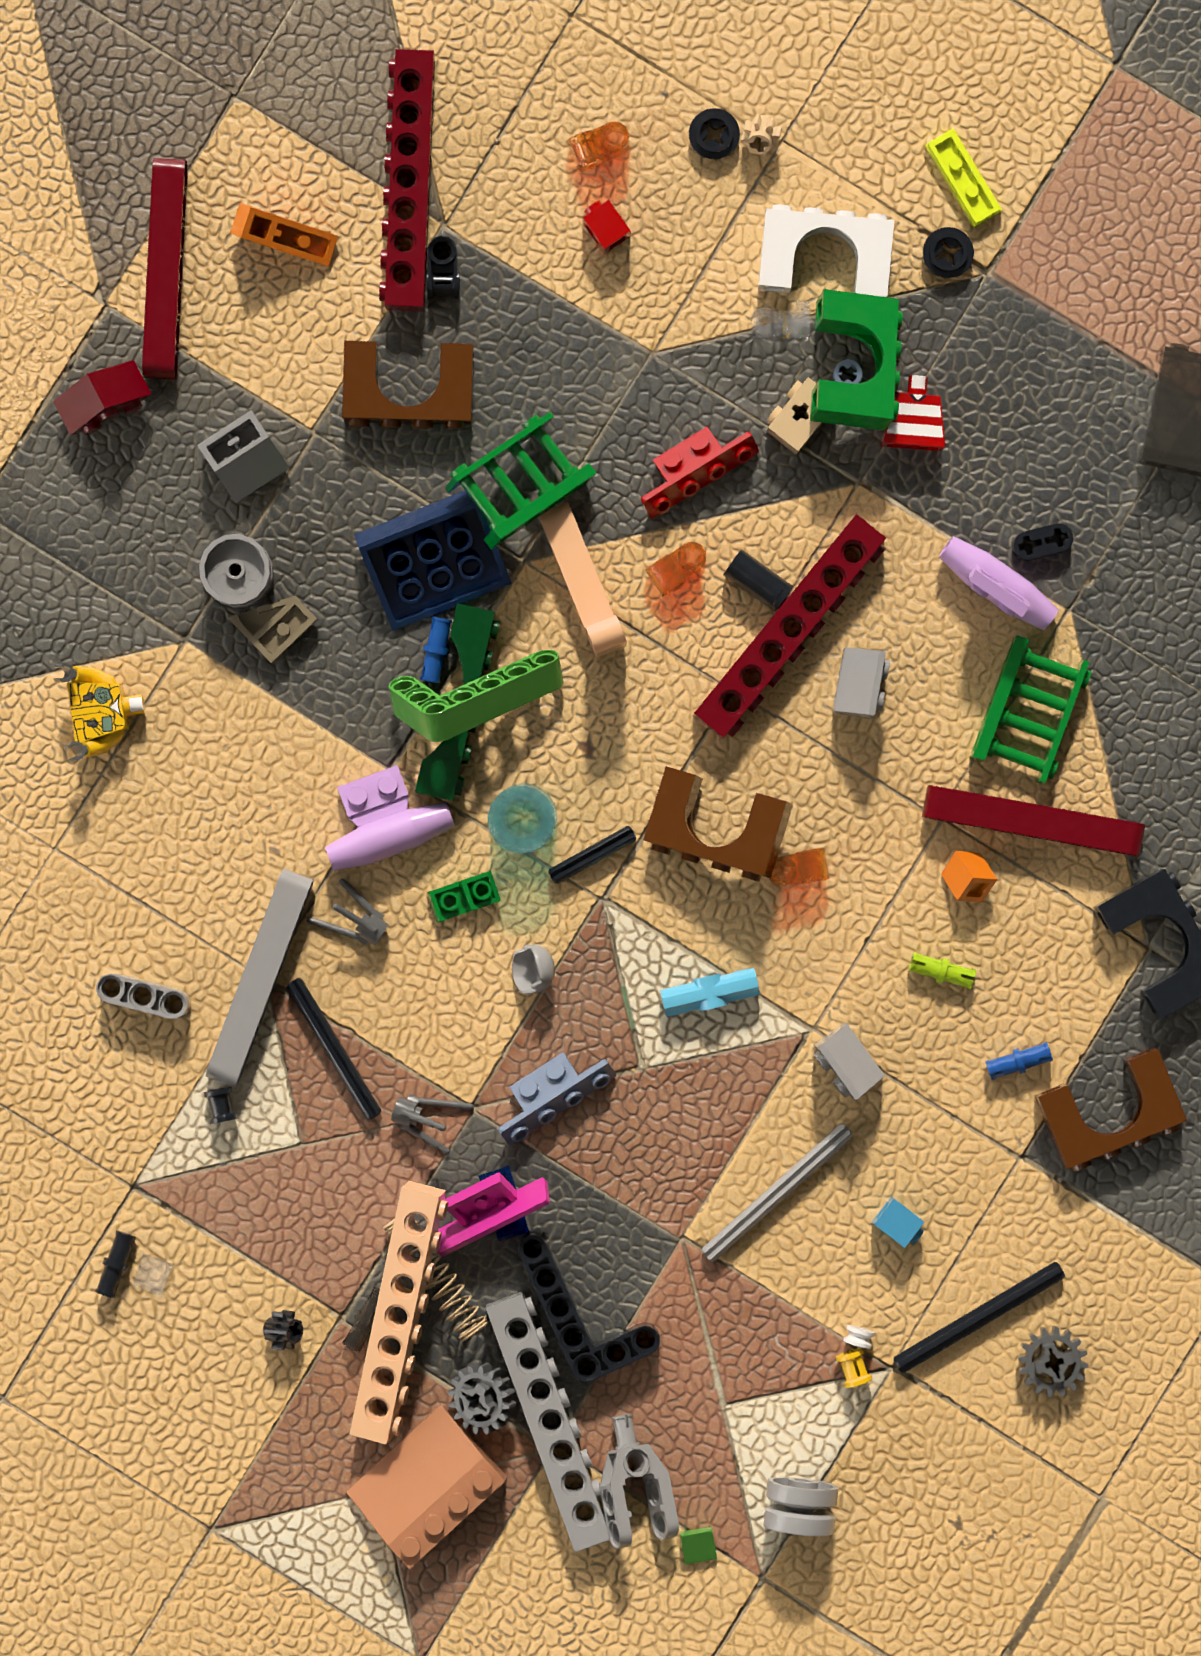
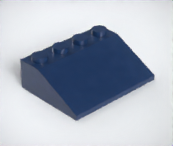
M466 491L354 534L359 551L393 631L457 606V603H465L512 584L498 547L496 546L491 550L484 541V538L491 531L487 519Z

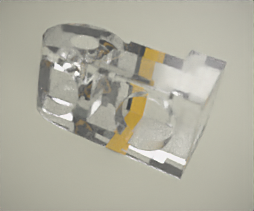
M796 301V310L774 311L769 307L758 308L751 317L752 332L755 336L762 339L810 337L809 301Z

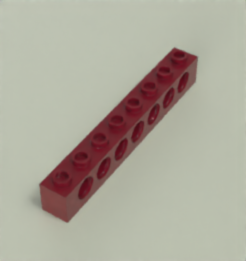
M395 49V59H389L388 70L389 78H394V91L388 90L387 110H393L392 122L386 123V142H391V154H385L384 164L385 174H390V186H384L383 206H389L388 218L382 219V237L387 238V250H381L380 259L381 269H386V282H380L379 301H385V308L389 311L425 312L435 54L434 50ZM408 79H416L420 83L418 89L413 92L405 91L402 85ZM409 110L415 111L418 114L417 120L411 124L404 123L401 120L402 114ZM406 142H412L417 146L416 152L410 156H405L399 151L400 147ZM404 174H411L416 178V181L411 187L404 188L398 184L399 178ZM410 206L414 209V214L410 219H400L397 216L399 208ZM406 237L411 239L413 246L410 250L401 252L395 248L396 242L400 238ZM401 269H406L412 273L411 279L404 284L397 283L394 280L396 272Z
M856 514L702 702L693 716L721 739L727 734L733 737L744 724L740 717L747 709L753 713L763 701L764 697L760 694L767 684L773 688L784 675V672L780 669L788 659L793 663L805 649L801 643L809 634L814 638L824 626L825 622L821 618L828 609L834 613L846 599L841 593L848 585L855 588L866 573L861 570L868 560L875 563L886 550L881 545L886 537ZM849 546L857 547L861 552L860 561L855 563L847 561L844 557V549ZM826 572H837L841 577V584L835 588L827 586L823 579ZM807 596L817 597L821 603L820 610L814 613L808 612L803 606L804 598ZM790 620L796 621L801 628L800 635L794 638L788 637L783 632V624ZM768 645L776 646L780 650V659L773 663L766 661L762 654L763 649ZM747 670L756 671L760 676L759 685L752 688L747 687L742 681L743 673ZM734 695L739 699L740 708L736 712L724 710L722 699L725 696Z

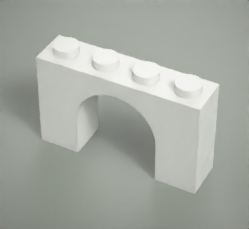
M773 205L772 209L766 208L758 291L790 293L794 254L797 247L812 235L829 233L845 240L854 252L856 259L854 293L880 297L888 296L894 220H887V215L877 213L868 214V218L855 217V212L844 210L836 211V215L823 214V209L812 207L804 208V212L791 211L792 207L788 205Z

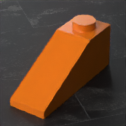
M241 202L239 203L230 231L231 234L328 267L338 236Z

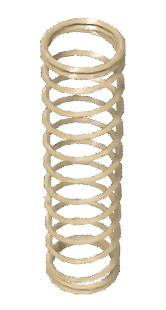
M395 1219L383 1227L385 1233L389 1232L388 1237H391ZM415 1221V1223L419 1226L420 1221ZM412 1246L408 1249V1253L412 1255L418 1252L419 1249L413 1250L415 1246ZM438 1253L433 1254L432 1258L438 1257L432 1263L436 1264L440 1260L441 1256ZM444 1263L435 1267V1271L443 1267L445 1268L426 1285L425 1290L453 1277L432 1297V1300H437L449 1292L460 1288L439 1308V1311H443L468 1298L446 1320L450 1322L462 1314L475 1309L469 1317L454 1329V1332H458L473 1324L459 1335L458 1339H461L460 1341L463 1342L483 1329L489 1323V1320H487L486 1316H481L468 1322L477 1313L479 1306H472L461 1311L470 1302L472 1295H466L453 1301L464 1289V1285L459 1284L446 1290L455 1281L457 1274H450L436 1281L449 1268V1263Z

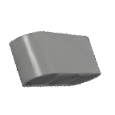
M111 973L102 976L96 984V992L101 1000L153 1015L177 1019L185 1016L191 1008V1000L186 992L134 977ZM109 979H115L120 984V992L116 997L109 996L105 991V984ZM140 987H146L151 991L152 999L147 1005L140 1004L136 999V993ZM172 995H177L182 999L183 1007L179 1013H173L167 1007V1001Z

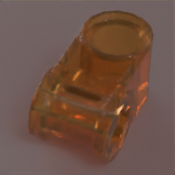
M614 121L593 130L574 135L566 143L574 151L578 161V172H583L626 153L630 146V138L625 125ZM613 132H619L624 136L623 142L617 146H612L606 141L609 134ZM582 146H585L589 156L585 155Z
M688 542L671 554H667L645 569V572L664 597L704 566L706 551L699 543ZM687 549H690L692 552L697 550L700 552L697 565H694L692 562L687 564L684 562Z
M825 848L800 851L793 855L777 857L774 869L778 867V862H782L783 867H789L790 873L785 875V880L780 881V877L774 876L772 873L769 881L777 886L830 879Z

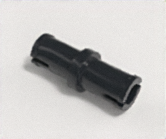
M117 1230L108 1258L104 1257L102 1264L105 1267L98 1287L95 1290L96 1293L110 1298H115L123 1271L127 1272L129 1265L126 1262L136 1239L131 1234Z

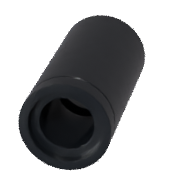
M742 549L723 574L727 579L774 612L777 611L794 587Z

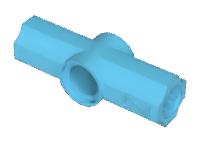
M747 968L725 975L719 973L693 979L691 983L660 990L666 1017L688 1013L697 1009L700 1011L728 1005L727 1002L760 995L754 968Z

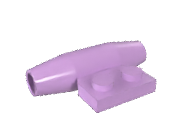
M954 536L941 551L939 558L966 585L998 606L1006 614L1014 616L1043 631L1056 616L1058 609L1030 581L990 553Z
M398 765L337 787L348 819L358 828L325 846L333 870L337 871L373 864L416 848L455 825L446 802L408 809L409 794Z

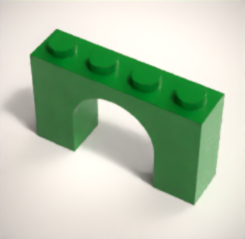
M823 289L816 301L815 331L852 336L862 341L870 349L874 357L876 370L874 377L863 383L854 384L819 379L811 393L810 421L885 431L890 423L897 419L899 402L894 401L895 390L898 389L900 383V371H896V360L900 358L902 347L901 341H897V331L901 329L903 312L898 311L899 299Z

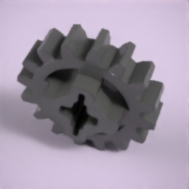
M1053 1326L1051 1333H1048L1044 1327H1040V1336L1037 1337L1033 1333H1029L1028 1335L1032 1342L1030 1344L1021 1343L1020 1345L1026 1352L1025 1354L1017 1355V1359L1025 1364L1018 1368L1020 1374H1028L1024 1380L1027 1386L1034 1382L1036 1383L1034 1391L1037 1394L1044 1388L1048 1397L1052 1398L1054 1390H1057L1061 1396H1065V1387L1069 1386L1075 1391L1077 1388L1074 1380L1084 1381L1085 1379L1080 1373V1369L1088 1368L1089 1364L1081 1361V1358L1087 1355V1351L1085 1349H1077L1082 1342L1078 1337L1070 1341L1072 1332L1068 1329L1060 1335L1059 1327ZM1053 1340L1065 1343L1070 1349H1057ZM1041 1345L1038 1357L1032 1359L1034 1351ZM1049 1350L1056 1358L1060 1359L1056 1362V1373L1048 1364H1045L1050 1361ZM1073 1364L1071 1372L1065 1378L1064 1373L1068 1365ZM1035 1374H1048L1052 1383L1039 1379Z
M477 1362L459 1370V1376L450 1381L456 1388L448 1391V1395L454 1397V1401L448 1404L449 1408L457 1409L458 1412L455 1414L454 1419L463 1418V1428L466 1429L473 1426L474 1434L482 1431L485 1434H489L506 1425L505 1421L513 1417V1414L508 1409L516 1406V1402L510 1400V1395L515 1393V1389L507 1388L506 1384L510 1381V1378L505 1377L502 1379L499 1367L491 1371L490 1363L479 1365ZM473 1378L483 1379L482 1382L479 1380L472 1381ZM482 1414H483L485 1417H487V1416H489V1415H491L492 1417H491V1418H483V1417H481V1416H482Z

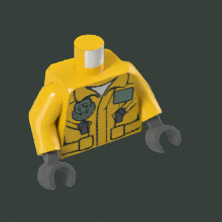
M68 663L54 665L55 668L61 667L65 674L63 678H53L56 683L69 682L67 683L75 741L64 746L63 750L67 748L74 749L76 757L68 759V763H75L83 757L87 758L108 752L122 740L124 731L129 730L128 716L145 713L143 695L125 697L123 685L118 684L112 675L93 667H72Z

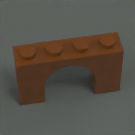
M344 340L342 418L344 422H350V427L367 428L369 423H382V428L397 429L401 428V423L414 424L415 429H433V424H446V429L465 430V425H472L473 344L441 343L440 379L435 392L421 404L401 406L389 401L379 390L377 342Z
M666 766L643 839L652 844L651 850L666 855L670 854L671 849L682 852L681 859L697 864L700 863L701 858L712 861L711 868L730 873L731 867L743 871L741 877L760 882L761 876L771 879L793 804L756 793L746 827L742 834L728 845L710 847L698 838L692 823L693 810L703 778Z
M1153 1047L1123 1059L1137 1092L1138 1105L1131 1122L1119 1131L1099 1133L1089 1128L1081 1118L1067 1084L1063 1083L1034 1095L1064 1168H1072L1074 1172L1091 1166V1159L1101 1155L1103 1160L1109 1159L1122 1153L1120 1148L1132 1143L1133 1148L1150 1142V1136L1162 1131L1163 1135H1168L1181 1129L1180 1123L1187 1121L1158 1048Z

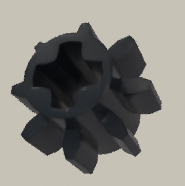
M273 1311L272 1317L265 1321L263 1326L264 1339L273 1341L271 1349H294L295 1344L301 1340L303 1325L301 1320L294 1319V1311Z

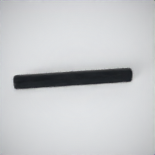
M297 978L288 983L286 986L288 992L367 1120H371L380 1115L381 1108L303 980Z

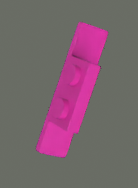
M498 1172L446 1198L445 1201L449 1202L447 1211L456 1220L438 1229V1232L442 1233V1239L437 1253L443 1257L550 1203L548 1182L542 1177L516 1190Z

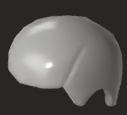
M535 944L525 945L524 949L514 952L512 972L516 988L526 995L542 992L550 986L554 979L555 965L548 949Z

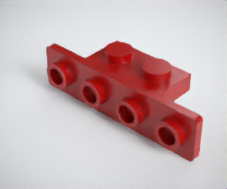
M706 426L653 459L656 468L666 482L641 497V502L649 517L652 519L659 514L667 512L675 504L687 497L693 496L701 488L714 480L722 478L727 472L742 463L748 462L753 456L758 454L759 449L752 434L748 431L721 447Z

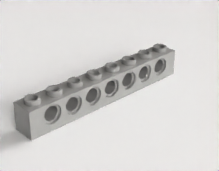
M522 1291L487 1304L486 1311L574 1551L578 1552L610 1540L605 1514L599 1501L601 1499L600 1483L598 1479L592 1481L588 1469L592 1468L593 1465L587 1449L581 1450L577 1438L582 1437L576 1418L570 1420L566 1408L571 1406L565 1388L558 1389L555 1377L560 1376L553 1357L547 1359L543 1348L548 1346L542 1327L536 1329L532 1317L537 1315V1311L532 1298H525ZM518 1320L524 1322L528 1328L527 1333L521 1337L512 1335L509 1330L512 1322ZM526 1351H532L537 1354L539 1362L533 1367H526L522 1364L520 1356ZM545 1382L550 1388L549 1394L545 1397L535 1396L531 1390L533 1384ZM549 1412L557 1413L561 1418V1423L554 1428L547 1427L543 1423V1416ZM559 1443H567L572 1448V1453L566 1458H560L555 1455L553 1449ZM571 1473H576L583 1478V1484L578 1488H570L566 1485L565 1478ZM581 1504H589L595 1512L590 1518L583 1519L577 1515V1507Z

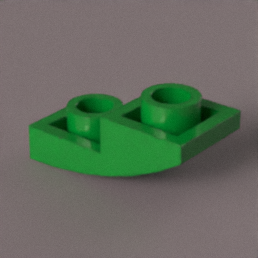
M491 871L427 892L437 923L501 901Z

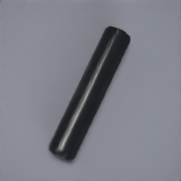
M626 826L550 868L548 874L553 883L559 884L633 843L637 839L630 826Z

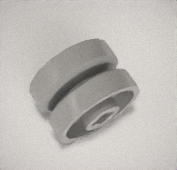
M241 534L224 535L212 541L204 550L199 564L200 579L206 591L221 604L232 608L250 607L260 602L270 591L274 579L273 563L267 551L253 538ZM235 565L242 569L238 576L231 575L233 574L231 568Z
M769 1478L766 1496L778 1504L765 1508L764 1527L794 1535L830 1536L834 1534L835 1515L825 1509L837 1505L838 1486L807 1478Z

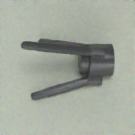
M340 879L339 883L371 916L365 913L360 918L338 904H334L333 909L356 923L357 927L355 930L360 933L312 917H307L306 921L326 930L353 938L364 945L368 942L376 945L388 926V923L382 920L384 915L375 910L345 879Z
M411 1094L408 1099L399 1097L395 1104L391 1121L399 1123L398 1128L412 1133L444 1154H449L450 1150L414 1127L419 1122L440 1131L446 1130L445 1125L421 1116L423 1108L418 1107V1105L472 1110L474 1105L456 1101L420 1098Z

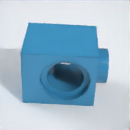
M892 1196L872 1220L874 1225L904 1248L908 1243L914 1245L924 1232V1229L921 1228L924 1221Z

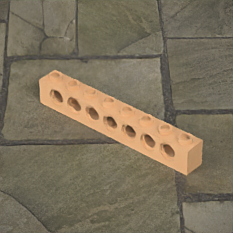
M408 1181L401 1187L349 1435L387 1444L394 1435L398 1436L400 1433L403 1417L399 1416L401 1405H405L409 1394V1386H405L407 1374H412L416 1361V1356L412 1355L413 1345L418 1344L422 1333V1325L418 1324L420 1313L425 1312L429 1300V1294H425L426 1284L432 1281L435 1272V1263H431L433 1251H438L442 1239V1233L438 1232L440 1220L445 1219L449 1205L448 1201H444L446 1190ZM415 1214H420L426 1219V1228L420 1227L415 1223ZM408 1245H413L419 1249L420 1258H413L408 1253ZM402 1276L409 1277L413 1281V1289H407L403 1286L401 1282ZM395 1307L405 1310L407 1320H402L396 1316ZM388 1338L396 1339L400 1343L401 1350L392 1349L388 1343ZM382 1369L390 1370L394 1375V1381L386 1380L382 1375ZM375 1400L384 1401L388 1411L379 1410Z

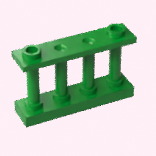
M551 412L541 418L537 414L522 425L524 429L469 467L463 463L450 473L452 479L446 485V491L449 493L462 485L490 522L489 528L491 531L484 538V541L491 550L581 489L596 474L590 463L581 469H578L577 466L573 467L544 428L554 417ZM532 436L535 437L563 474L561 476L563 481L556 486L553 482L549 483L520 445ZM507 453H511L539 490L537 492L539 497L533 502L528 498L524 499L496 462ZM485 468L515 507L513 509L515 514L508 519L505 515L501 516L472 478Z
M1016 635L1011 642L969 758L983 762L986 756L992 757L995 755L1039 771L1036 782L1044 784L1047 778L1052 780L1059 762L1055 761L1054 758L1080 688L1085 689L1087 687L1092 671L1087 670L1090 662L1086 660L1080 661L1077 669L1031 653V649L1027 648L1029 639ZM1027 664L1072 681L1066 699L1020 683V679L1016 678L1019 666L1025 667ZM1018 695L1061 711L1055 729L1009 713V709L1004 708L1008 696L1014 697ZM1007 725L1050 741L1044 760L998 743V739L993 738L997 726L1003 727Z

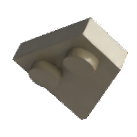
M296 596L282 599L273 604H266L241 614H234L228 618L272 664L318 621L314 614Z

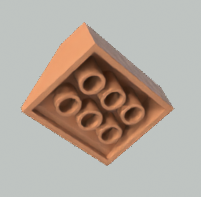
M440 1404L352 1485L346 1493L390 1549L411 1569L506 1481V1474L459 1422L454 1419L449 1411Z

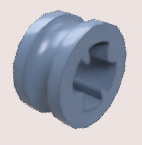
M846 359L836 365L833 371V381L843 382L839 378L842 376V373L839 372L841 368L845 370L853 368L856 372L853 374V377H856L855 381L851 382L848 379L845 383H860L862 369L857 362Z

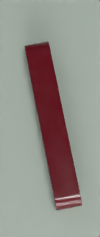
M154 158L152 164L142 355L143 378L174 380L177 378L188 178L186 159Z
M927 785L922 817L1132 856H1140L1146 826L1137 822Z

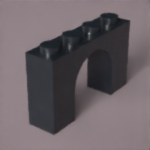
M1166 869L1157 870L1093 906L1109 935H1114L1142 918L1151 915L1165 917L1179 928L1184 939V955L1179 966L1169 975L1140 990L1156 1019H1163L1201 997V929L1198 928L1193 919L1197 914L1189 900H1182L1177 891L1181 888L1178 879L1172 871L1167 873Z

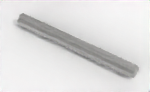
M843 1123L838 1125L702 1248V1252L711 1262L716 1261L853 1137V1133Z

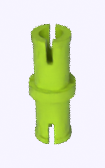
M917 952L913 953L911 961L923 964V966L911 963L908 972L935 978V982L941 984L943 981L966 987L967 989L972 988L974 980L961 976L973 979L976 975V969L951 964L949 959L946 958L938 960L917 954Z

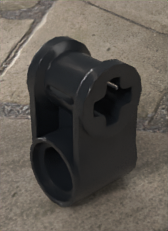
M437 236L428 245L427 297L428 299H433L434 296L453 295L455 299H460V272L458 270L456 245L447 236ZM442 244L448 245L452 249L450 257L445 260H439L434 256V250Z

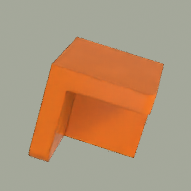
M956 851L942 871V877L957 901L983 902L998 880L982 854L978 852Z

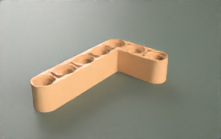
M568 502L554 506L541 515L539 519L597 659L626 647L627 641L619 620L613 614Z

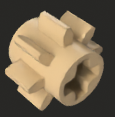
M757 114L752 122L749 120L745 121L741 143H747L750 153L753 152L766 156V153L771 148L774 150L778 149L782 128L779 126L775 127L773 117Z

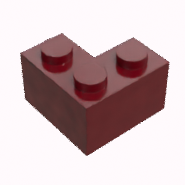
M132 360L86 374L53 402L70 435L80 432L89 435L102 428L101 422L119 415V412L124 411L128 415L142 408L141 402L150 396L151 392L135 361Z

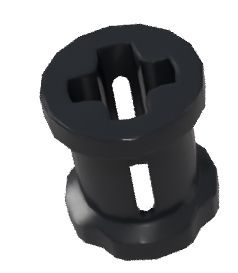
M232 1086L203 1092L204 1097L208 1098L212 1116L209 1119L210 1124L238 1118L237 1113L233 1112L230 1097Z

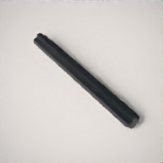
M1057 1262L1049 1264L897 1354L893 1359L899 1371L906 1373L1065 1278L1063 1269Z

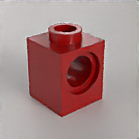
M609 199L603 204L599 200L584 211L586 215L582 217V224L604 255L631 237V230Z

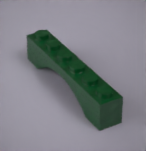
M457 603L450 635L458 650L462 665L463 685L482 677L483 670H490L493 652L488 651L490 638L497 639L500 620H495L496 613L494 611ZM477 727L442 741L431 754L422 760L415 793L454 801L455 795H462L465 777H461L460 772L462 764L468 765L472 746L467 745L469 732L475 733Z

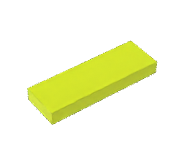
M954 128L925 145L929 155L973 228L1002 212L1000 205Z

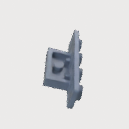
M562 1052L510 1086L511 1091L524 1111L498 1128L499 1133L509 1145L524 1140L531 1131L541 1125L550 1123L568 1107L578 1105L585 1096L594 1090L607 1086L611 1079L616 1077L615 1071L608 1061L603 1059L578 1075L567 1056Z

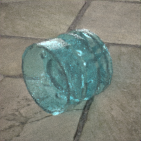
M529 783L513 784L502 790L491 803L487 816L489 831L494 840L505 850L515 853L533 852L542 847L555 830L557 823L556 805L551 796L539 786ZM521 808H523L525 813L531 812L532 814L526 826L523 825L522 821L516 822L515 820Z

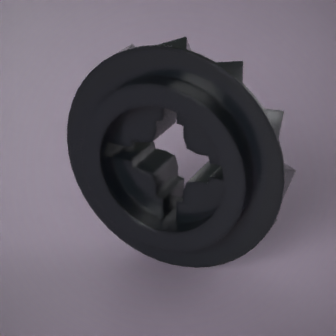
M718 108L706 109L697 114L690 124V143L693 150L701 155L702 158L717 161L729 156L738 145L740 138L738 123L725 110ZM706 124L712 127L713 130L725 127L720 134L722 145L714 139L703 142L709 134Z
M944 227L932 232L926 239L922 250L924 264L933 275L944 279L962 275L969 269L974 257V248L970 238L963 231L953 227ZM942 241L949 249L960 248L953 255V266L947 258L936 259L943 252Z

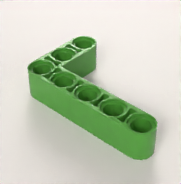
M541 650L440 696L412 676L395 678L389 683L388 687L395 716L427 740L442 742L558 690L563 686L564 680L558 652L554 650Z

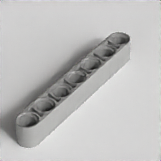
M287 869L282 870L209 1062L206 1077L235 1088L237 1087L311 892L314 879Z

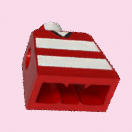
M911 375L908 378L907 393L895 392L894 401L899 402L898 416L884 431L881 447L940 452L945 448L941 397L938 395H927L928 377Z

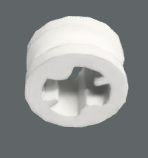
M847 1325L846 1329L849 1331V1334L844 1337L843 1341L855 1346L871 1349L870 1338L874 1337L875 1332Z

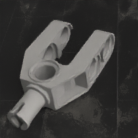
M632 1413L611 1417L618 1446L615 1447V1450L607 1452L599 1486L609 1539L615 1549L629 1547L632 1543V1531L629 1520L632 1515L631 1511L627 1510L623 1485H626V1479L643 1477L652 1527L656 1537L659 1540L674 1538L679 1533V1522L669 1472L649 1444L641 1445L640 1442L636 1441ZM629 1456L632 1457V1459L635 1462V1468L633 1471H631L627 1465V1460Z

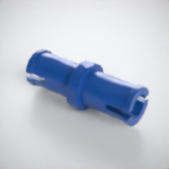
M432 616L427 645L424 644L423 651H426L420 680L440 683L444 656L448 655L449 652L446 646L452 620Z
M1044 1042L1019 1051V1048L1014 1049L1012 1054L985 1062L990 1078L993 1081L996 1078L1018 1071L1020 1074L1026 1073V1069L1046 1062H1052L1053 1058L1048 1043Z

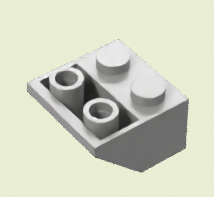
M252 410L197 445L235 503L240 502L290 469Z
M847 647L843 649L832 713L871 719L875 716V713L882 711L885 692H880L879 689L881 681L887 680L890 668V660H885V651Z
M845 1022L814 1044L818 1050L813 1054L824 1070L828 1071L831 1069L834 1072L836 1078L832 1081L845 1098L850 1095L853 1099L857 1100L885 1076Z

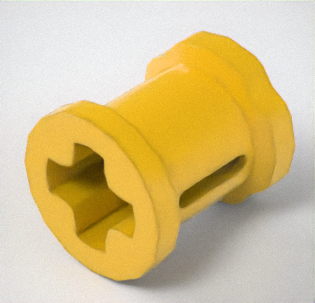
M863 1348L852 1349L835 1356L836 1361L841 1363L846 1378L844 1382L845 1388L856 1387L872 1380V1375L867 1373L862 1358L864 1354Z

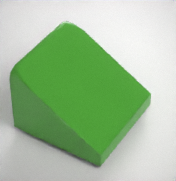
M712 1526L680 1532L685 1564L717 1559Z

